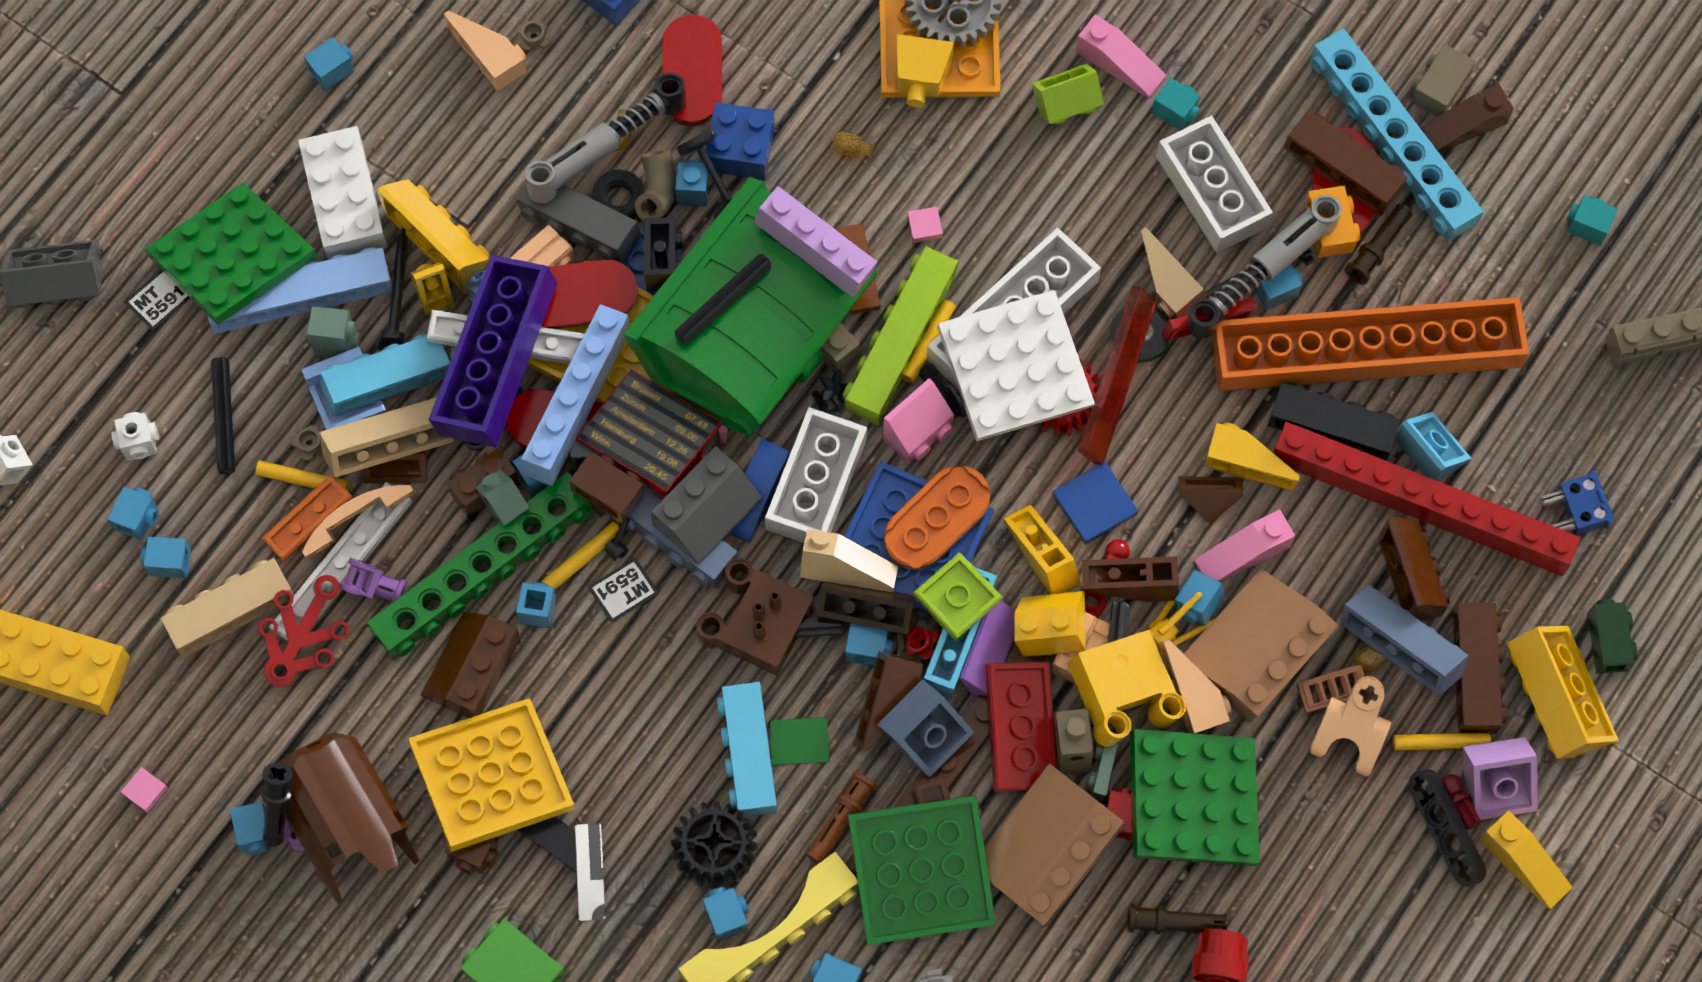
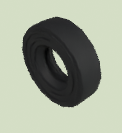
M615 169L604 173L597 179L593 186L592 199L634 219L638 216L635 210V202L645 192L642 181L635 174L627 170ZM615 187H624L630 192V199L622 206H615L607 199L609 191Z

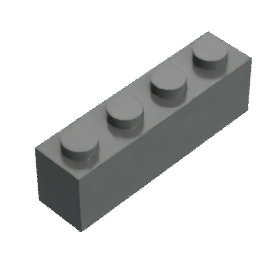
M526 185L516 198L520 214L525 219L533 223L538 221L545 226L550 225L559 235L562 233L570 237L579 247L586 248L588 246L596 250V253L605 260L613 259L623 263L641 236L637 221L566 185L558 188L556 197L547 203L532 201L527 194Z

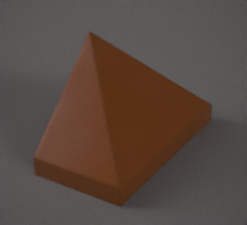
M418 452L365 468V483H426L428 480L426 452Z
M1178 476L1180 495L1209 524L1243 497L1240 477Z

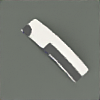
M601 824L576 825L579 920H604Z

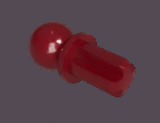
M1454 774L1445 775L1441 780L1466 829L1470 830L1480 824V818L1470 802L1472 796L1470 794L1463 795V780Z

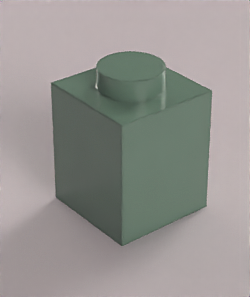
M501 469L496 473L487 475L482 480V483L475 487L492 515L504 526L530 508L512 479Z

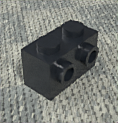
M644 218V277L646 289H660L682 262V259H677V250H683L682 231H677L675 218Z

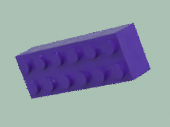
M496 255L490 256L428 419L440 436L497 448L557 286V281L548 266Z

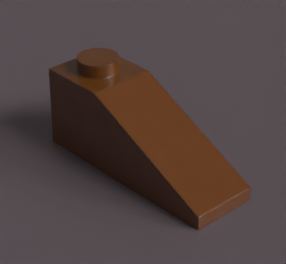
M1498 84L1472 95L1420 127V129L1436 150L1441 153L1506 125L1514 107L1501 85Z
M1177 556L1082 560L1084 592L1145 602L1175 601L1179 594Z
M878 651L854 741L856 745L862 749L870 750L884 732L877 724L924 678L923 664L911 658Z

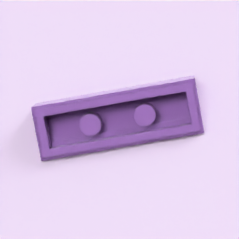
M1002 601L981 619L959 676L971 694L987 696L985 665L988 663H1004L1014 639L1015 610Z

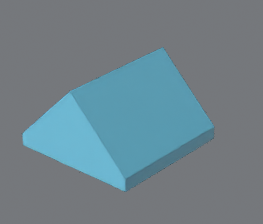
M1433 411L1405 420L1395 437L1397 443L1426 477L1439 482L1471 459Z

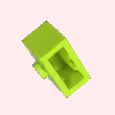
M1088 64L1032 83L1039 114L1049 124L1064 123L1069 119L1068 117L1076 114H1089L1095 111L1096 107L1104 105L1097 72Z

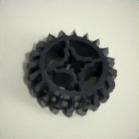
M714 801L713 810H708L707 804L703 802L701 803V813H698L693 807L689 809L690 816L692 817L691 820L685 816L679 818L680 823L685 828L674 827L673 833L680 838L671 840V846L678 848L672 852V858L674 860H681L677 864L678 871L689 868L685 874L687 880H691L695 875H698L697 886L701 887L705 879H709V887L714 889L716 886L715 880L721 879L722 886L728 887L727 877L731 876L733 881L739 882L740 876L737 871L740 870L748 874L750 869L745 862H755L756 856L750 852L758 850V843L750 840L757 837L756 830H747L752 825L751 819L748 818L740 822L743 817L742 811L737 810L733 815L731 814V804L727 803L724 811L720 810L719 801ZM710 822L707 833L695 836V839L690 838L698 827ZM725 823L731 826L738 833L741 841L733 840V837L722 834L720 824ZM716 831L719 845L717 850H715V857L713 858L710 845ZM688 849H696L697 853L705 854L708 857V867H704L693 860ZM734 851H739L732 862L718 868L720 859L724 855L734 854Z

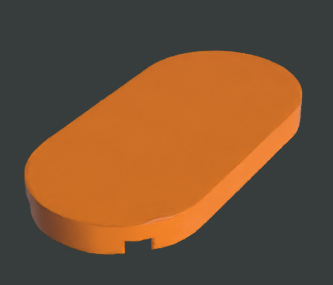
M966 466L947 467L938 472L888 522L884 536V545L892 561L908 570H923L936 564L986 514L990 503V490L983 475L977 470Z

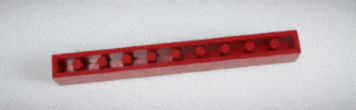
M1285 422L1273 452L1294 471L1560 576H1563L1571 565L1581 538L1289 422Z

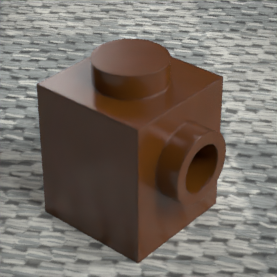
M494 838L453 852L450 851L449 846L445 850L448 858L457 862L455 866L458 869L471 875L474 871L483 875L487 867L492 868L499 854V851L496 850L498 846Z

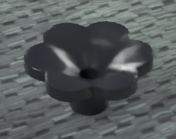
M944 384L945 398L955 415L961 418L966 417L960 392H957L951 384Z

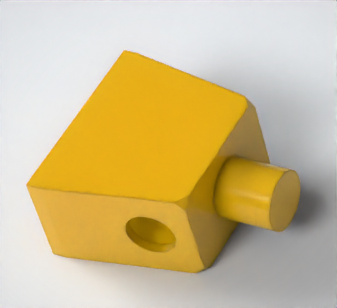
M897 34V90L908 93L906 103L909 106L921 108L924 106L926 96H939L952 61L954 42Z

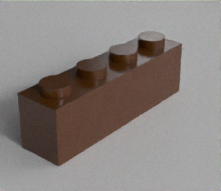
M1309 109L1288 134L1284 145L1285 150L1338 186H1345V190L1380 215L1385 213L1400 194L1408 178L1399 167L1388 164L1379 158L1374 150L1363 147L1354 141L1349 133L1338 130L1329 124V121L1324 116L1314 114Z
M1457 603L1452 612L1454 645L1469 655L1464 674L1456 681L1458 733L1497 734L1507 719L1506 705H1501V693L1505 691L1504 674H1500L1499 663L1503 662L1504 655L1503 645L1498 644V633L1502 629L1501 614L1496 613V603Z

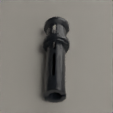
M283 763L267 765L262 774L265 786L261 790V798L266 804L263 842L266 841V845L271 847L279 846L284 841L285 805L291 799V789L288 785L292 781V770Z

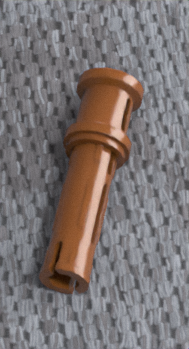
M853 772L851 775L853 780L846 791L837 797L836 803L838 805L805 854L817 864L828 857L849 824L847 815L862 813V805L872 791L875 792L878 788L872 780L861 773Z

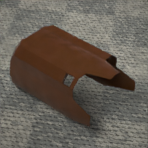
M334 732L295 750L278 762L289 766L293 775L292 781L288 785L291 789V799L285 805V818L338 906L343 900L331 869L352 854L359 851L384 873L398 866L391 841L392 838L414 865L419 862V858L405 833L408 825L356 737ZM336 842L342 853L333 858L328 847Z

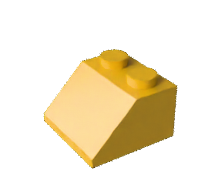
M1084 591L1021 598L1014 612L1015 643L1023 657L1086 651Z

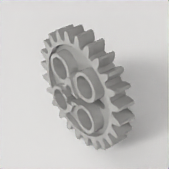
M905 0V6H907L906 17H912L910 19L911 27L918 26V36L927 33L928 39L954 42V45L955 42H959L962 49H965L967 40L976 45L977 35L986 39L987 29L994 30V21H999L1000 12L998 10H1001L1002 3L1001 0H979L976 2L969 0H958V2L956 0ZM935 5L939 8L936 10L928 9L927 6ZM947 14L945 20L940 23L939 21ZM960 19L964 21V23L955 24L952 22V20Z

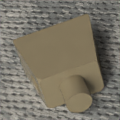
M1088 709L1055 712L1053 720L1058 770L1064 775L1091 773L1093 745ZM1082 756V759L1070 760L1072 757Z

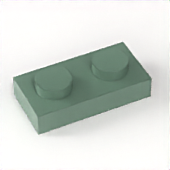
M1118 743L1112 747H1104L1097 744L1094 759L1100 760L1097 771L1091 770L1087 789L1093 790L1092 797L1100 803L1104 802Z

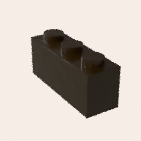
M824 582L820 587L816 616L908 635L917 627L920 603L913 595L894 591L892 593Z

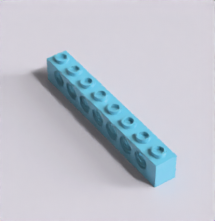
M1343 28L1315 44L1310 58L1314 70L1319 74L1322 73L1328 81L1331 92L1335 96H1339L1344 102L1349 116L1359 122L1366 138L1370 142H1374L1378 147L1381 158L1388 164L1399 167L1404 175L1408 177L1404 187L1409 188L1415 196L1417 206L1422 211H1426L1431 217L1435 230L1440 235H1444L1448 241H1451L1478 225L1484 211L1346 30ZM1336 65H1343L1347 70H1341ZM1359 87L1363 89L1365 92L1360 93L1355 91L1353 88ZM1370 110H1377L1382 115H1374ZM1387 133H1395L1399 138H1392ZM1405 156H1413L1417 161H1409ZM1422 179H1430L1434 182V185L1426 184ZM1440 202H1447L1452 208H1445Z

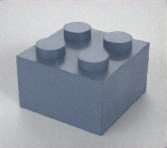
M923 679L877 724L909 761L929 778L974 733L942 694Z

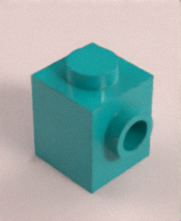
M1170 77L1154 98L1151 113L1181 131L1187 122L1192 124L1201 110L1198 108L1200 95L1191 86L1182 85Z
M1584 195L1579 205L1573 203L1566 220L1571 221L1567 232L1601 246L1609 232L1618 208L1606 204L1600 198Z

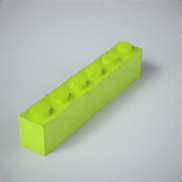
M925 246L921 255L916 254L909 268V271H912L908 281L905 279L901 281L896 296L899 297L894 306L890 304L884 314L883 321L886 322L881 331H875L869 345L872 349L868 357L863 355L857 366L856 372L859 374L855 382L850 381L845 388L843 398L845 399L846 411L876 425L880 424L902 381L901 374L904 373L908 361L919 345L922 336L958 273V260Z

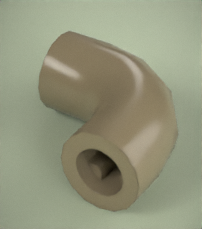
M670 149L655 150L641 155L646 185L645 192L635 202V210L642 220L644 218H662L672 206L676 177Z

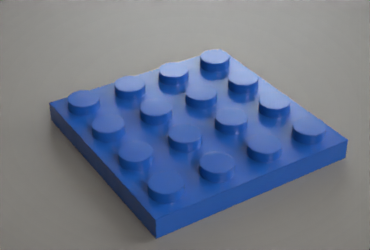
M880 461L844 537L897 565L892 561L885 549L884 536L886 526L890 519L929 481ZM988 507L984 517L933 566L923 570H908L897 565L898 572L894 591L913 595L915 590L959 552L971 563L993 516L994 509ZM920 604L919 611L931 616V614Z

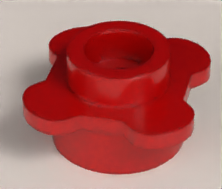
M921 626L916 627L907 637V654L912 657L918 655L924 660H930L934 653L935 643L940 638L939 633L935 630L929 632Z

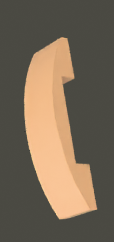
M411 485L387 486L366 492L349 500L327 516L315 529L302 551L304 556L311 558L336 543L337 541L330 532L331 530L380 500L384 502L387 508L391 509L417 493Z

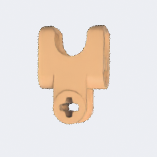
M1373 676L1359 678L1353 685L1346 703L1331 697L1311 744L1310 754L1323 757L1326 755L1332 742L1340 738H1347L1355 742L1359 748V757L1356 762L1357 773L1365 777L1371 774L1391 726V721L1377 716L1385 696L1384 686L1379 679ZM1368 686H1373L1374 693L1377 695L1376 698L1370 697L1368 701L1364 700L1363 693L1360 690H1366Z

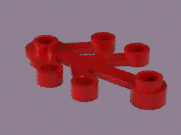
M323 575L316 579L313 585L315 596L298 626L292 608L293 595L287 590H281L275 594L273 601L275 606L279 608L288 639V644L283 653H281L275 635L278 630L277 622L272 618H265L258 624V632L264 637L270 658L264 666V676L271 685L277 687L286 686L293 681L297 672L318 666L326 668L333 663L334 655L328 649H320L314 656L294 660L302 647L330 639L342 640L348 636L349 626L344 621H336L330 627L309 632L326 601L335 598L339 593L340 585L335 577ZM328 581L333 585L331 593L327 594L322 591L321 585L323 582ZM280 594L288 595L289 603L286 606L278 603L277 599ZM266 621L271 622L274 626L270 634H266L262 630V624ZM337 624L343 625L345 628V633L341 637L334 634V627ZM321 652H326L329 655L330 659L327 664H321L318 661V655ZM279 664L286 668V674L283 677H278L274 673L275 667Z

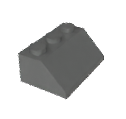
M99 240L7 250L0 269V279L6 306L27 308L34 305V303L47 302V304H59L65 299L73 298L85 301L99 295L102 286Z
M715 446L651 511L652 525L699 565L762 500V496L741 468Z

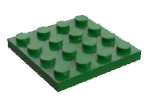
M244 182L145 248L148 257L217 325L317 257L315 249Z
M1133 729L1130 732L1133 858L1243 866L1258 865L1259 836L1255 738Z
M976 795L847 815L867 945L996 925Z

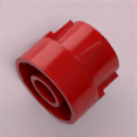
M1203 930V934L1200 933L1198 947L1194 949L1190 978L1197 982H1246L1249 965V954H1247L1248 938H1245L1240 933L1229 930Z

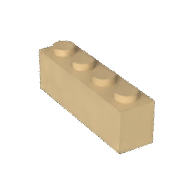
M436 398L319 432L323 457L334 477L452 443L453 438L440 436L428 420Z
M274 558L269 561L261 560L255 563L250 571L227 578L223 585L218 588L200 592L195 596V600L184 606L180 604L170 608L166 615L160 619L182 658H185L277 609L273 601L277 592L287 590L293 596L294 594ZM280 594L277 599L278 603L282 606L289 602L288 595Z

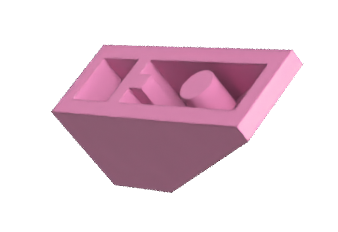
M1096 14L1078 36L1076 53L1150 99L1166 78V74L1124 33Z
M1278 510L1251 523L1194 559L1193 562L1199 572L1218 582H1222L1289 549L1295 535L1281 510Z

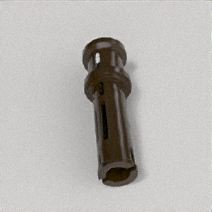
M1400 203L1396 204L1391 214L1386 218L1369 243L1360 246L1358 256L1352 263H1348L1344 269L1351 280L1362 285L1368 283L1371 272L1376 266H1380L1383 263L1385 251L1412 217L1413 213L1410 208L1404 204L1402 206Z
M1129 903L1127 932L1133 933L1134 930L1154 931L1155 934H1161L1165 930L1201 933L1206 929L1227 930V924H1225L1227 922V914L1166 911V908L1162 905H1157L1155 908L1136 907L1134 903Z

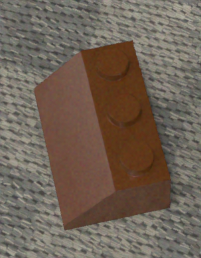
M1388 518L1378 537V541L1400 607L1408 610L1420 621L1442 616L1448 607L1449 595L1446 587H1441L1438 579L1440 574L1439 565L1435 557L1431 558L1428 549L1430 540L1426 529H1421L1417 519Z
M463 612L421 696L468 718L482 714L521 639L517 627L490 615Z

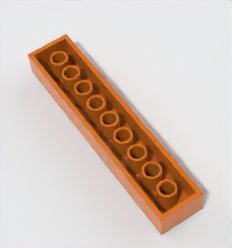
M1520 297L1222 320L1217 324L1216 331L1211 335L1218 391L1280 387L1281 382L1307 385L1522 368L1529 356Z

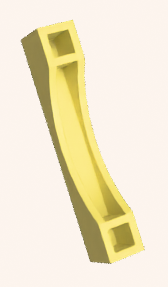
M836 852L832 853L809 871L806 886L798 903L788 917L774 930L758 940L742 946L726 949H704L678 968L679 975L684 982L746 981L754 973L751 969L761 962L764 965L770 963L780 954L779 948L787 942L790 945L798 942L806 934L804 930L813 923L818 926L832 915L830 910L839 903L842 906L850 903L858 895L856 893L858 890L857 878Z

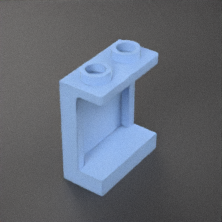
M359 346L301 369L326 430L387 412L381 400L333 416L320 386L321 372L332 364L340 363L342 365L362 355Z

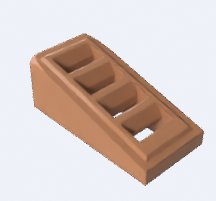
M1357 665L1297 683L1305 714L1326 710L1330 699L1327 700L1323 685L1326 684L1328 685L1331 697L1346 703L1352 690L1349 679L1353 678L1355 684L1359 678L1365 676L1362 666ZM1339 681L1341 682L1344 695L1341 696L1339 695L1336 682ZM1315 687L1319 702L1315 704L1310 688ZM1369 688L1366 690L1361 689L1360 692L1363 693V699L1367 700L1370 695Z

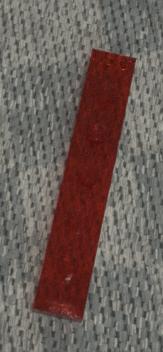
M1132 286L1094 400L1095 405L1092 406L1078 448V452L1094 465L1104 464L1157 304V300L1142 286Z

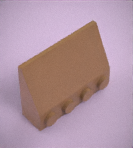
M1260 569L1185 651L1184 655L1220 690L1221 695L1225 694L1227 696L1230 706L1246 721L1251 723L1339 625L1315 603Z
M1049 763L984 847L989 881L1038 922L1048 926L1127 823Z

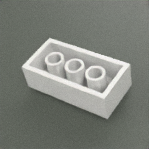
M1212 116L1159 141L1157 159L1216 254L1269 228L1273 215L1272 210Z
M358 126L298 140L327 259L330 260L331 257L339 254L347 256L356 254L370 247L377 249L382 247L383 249L388 248Z
M810 407L808 408L765 516L766 530L802 543L805 542L807 529L831 533L866 444L867 427Z

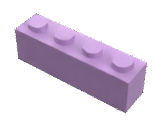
M779 186L776 187L758 209L754 220L756 225L852 298L871 277L877 264L875 259Z

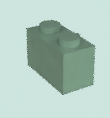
M312 306L307 337L316 358L328 359L358 346L360 347V333L356 332V322L352 321L349 310Z

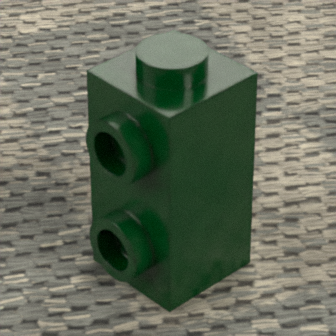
M1613 599L1599 600L1587 613L1596 674L1628 672L1638 657L1636 643L1631 642L1632 615L1630 612H1627L1625 602L1615 603Z

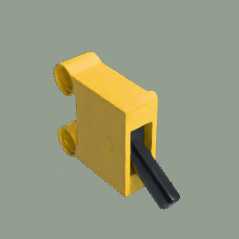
M1124 601L1111 604L1107 644L1080 652L1067 663L1093 723L1094 739L1104 747L1114 746L1131 731V721L1122 712L1124 710L1150 702L1151 705L1147 713L1148 719L1151 724L1161 729L1171 726L1186 711L1185 701L1182 696L1176 693L1150 630L1127 637L1130 606ZM1162 705L1166 706L1170 710L1171 715H1168L1163 710ZM1108 724L1114 726L1116 734L1109 730Z

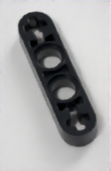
M1429 769L1413 773L1408 784L1410 793L1454 879L1458 884L1465 887L1481 883L1486 876L1485 864L1441 778L1435 771ZM1426 779L1428 781V785L1425 787L1426 789L1424 790L1422 788V784L1425 782L1424 780ZM1433 795H1435L1437 798L1435 800L1428 801L1429 798H1433ZM1436 805L1442 806L1445 811L1443 822H1440L1435 817L1434 809ZM1452 833L1460 841V847L1457 851L1452 849L1449 844V837ZM1466 854V857L1461 858V860L1457 857ZM1469 866H1471L1473 872L1470 873V876L1466 874V870H1468Z

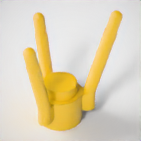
M1197 592L1170 619L1166 618L1164 620L1175 604V601H1168L1156 619L1147 626L1159 651L1157 642L1170 640L1177 647L1179 644L1204 632L1214 621V619L1210 620L1206 626L1201 625L1177 638L1175 636L1179 631L1174 624L1202 597L1201 592Z

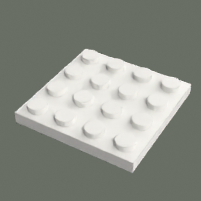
M1055 290L938 323L937 328L976 441L1092 408L1095 405Z

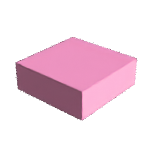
M937 207L908 211L907 217L913 243L943 238Z
M141 767L121 793L148 813L168 787Z

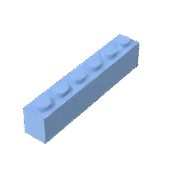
M374 247L365 248L359 253L348 256L339 254L331 257L330 260L318 263L310 261L221 324L217 325L208 316L210 326L214 334L311 312L312 306L328 308L392 293V281L383 247L378 249Z
M601 304L599 305L521 458L523 474L525 476L553 486L626 341L623 334L629 328V316Z

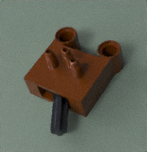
M743 558L731 560L725 569L726 584L729 590L736 594H745L728 627H725L723 618L714 612L702 614L696 624L698 640L703 646L708 648L717 647L776 676L779 675L798 637L841 635L844 631L843 621L824 617L808 618L814 608V596L753 568L751 563ZM737 571L745 572L748 575L743 581H736L731 576ZM708 625H715L719 628V631L714 635H706L703 629Z

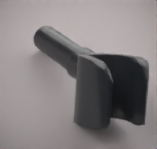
M818 390L811 393L820 411L842 418L839 408L829 410L825 401L820 400Z
M629 518L624 524H620L615 537L605 545V552L614 561L618 557H625L629 551L622 543L630 522Z

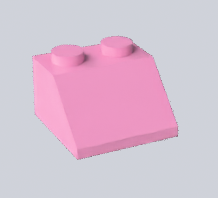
M930 378L884 417L883 440L908 465L915 459L919 461L924 458L931 449L930 445L937 439L940 441L944 440L953 430L954 414Z

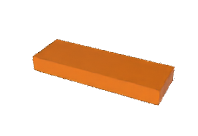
M331 474L265 534L262 539L285 562L308 541L315 529L327 516L354 497Z

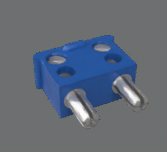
M1590 471L1587 476L1563 482L1560 484L1558 491L1541 496L1543 506L1562 501L1568 520L1552 524V526L1564 531L1573 530L1575 535L1602 527L1609 529L1614 519L1595 471Z

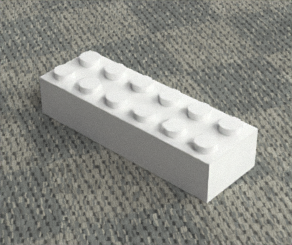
M1056 228L960 317L1052 290L1056 291L1064 314L1099 282L1101 267L1059 228ZM939 335L927 346V361L934 364L936 369L958 389Z

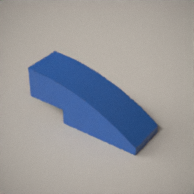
M761 439L745 475L760 493L762 500L729 533L730 535L748 543L751 542L773 499L790 456V451Z

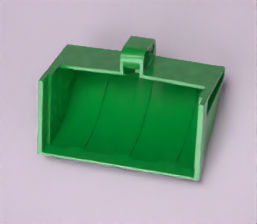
M753 177L748 178L623 334L652 382L722 422V426L747 437L763 424L795 381L805 383L823 359L820 351L821 347L877 276V272L874 269L871 277L852 298L754 223L759 207L772 192L768 191L763 181ZM763 254L770 260L771 269L688 345H683L676 339L675 330L757 255Z

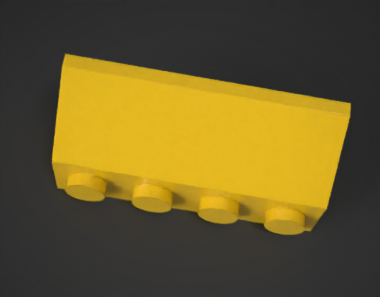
M407 179L379 187L377 191L385 216L400 230L404 228L406 236L433 263H442L446 276L466 295L468 292L464 287L471 282L470 279L476 272L486 269L491 256L489 252L480 244L475 246L470 241L471 236L467 230L460 224L456 227L449 220L451 219L449 213L441 205L435 206L429 200L431 199L430 195L421 185L415 186Z
M1569 626L1535 627L1507 642L1510 650V659L1518 668L1523 680V689L1531 698L1535 708V717L1543 726L1548 738V747L1555 754L1556 759L1573 758L1619 741Z

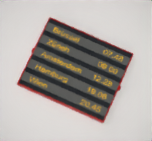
M631 369L606 401L602 402L601 407L577 435L576 440L600 455L608 456L620 467L635 473L642 480L668 494L693 461L697 460V456L722 426V422Z

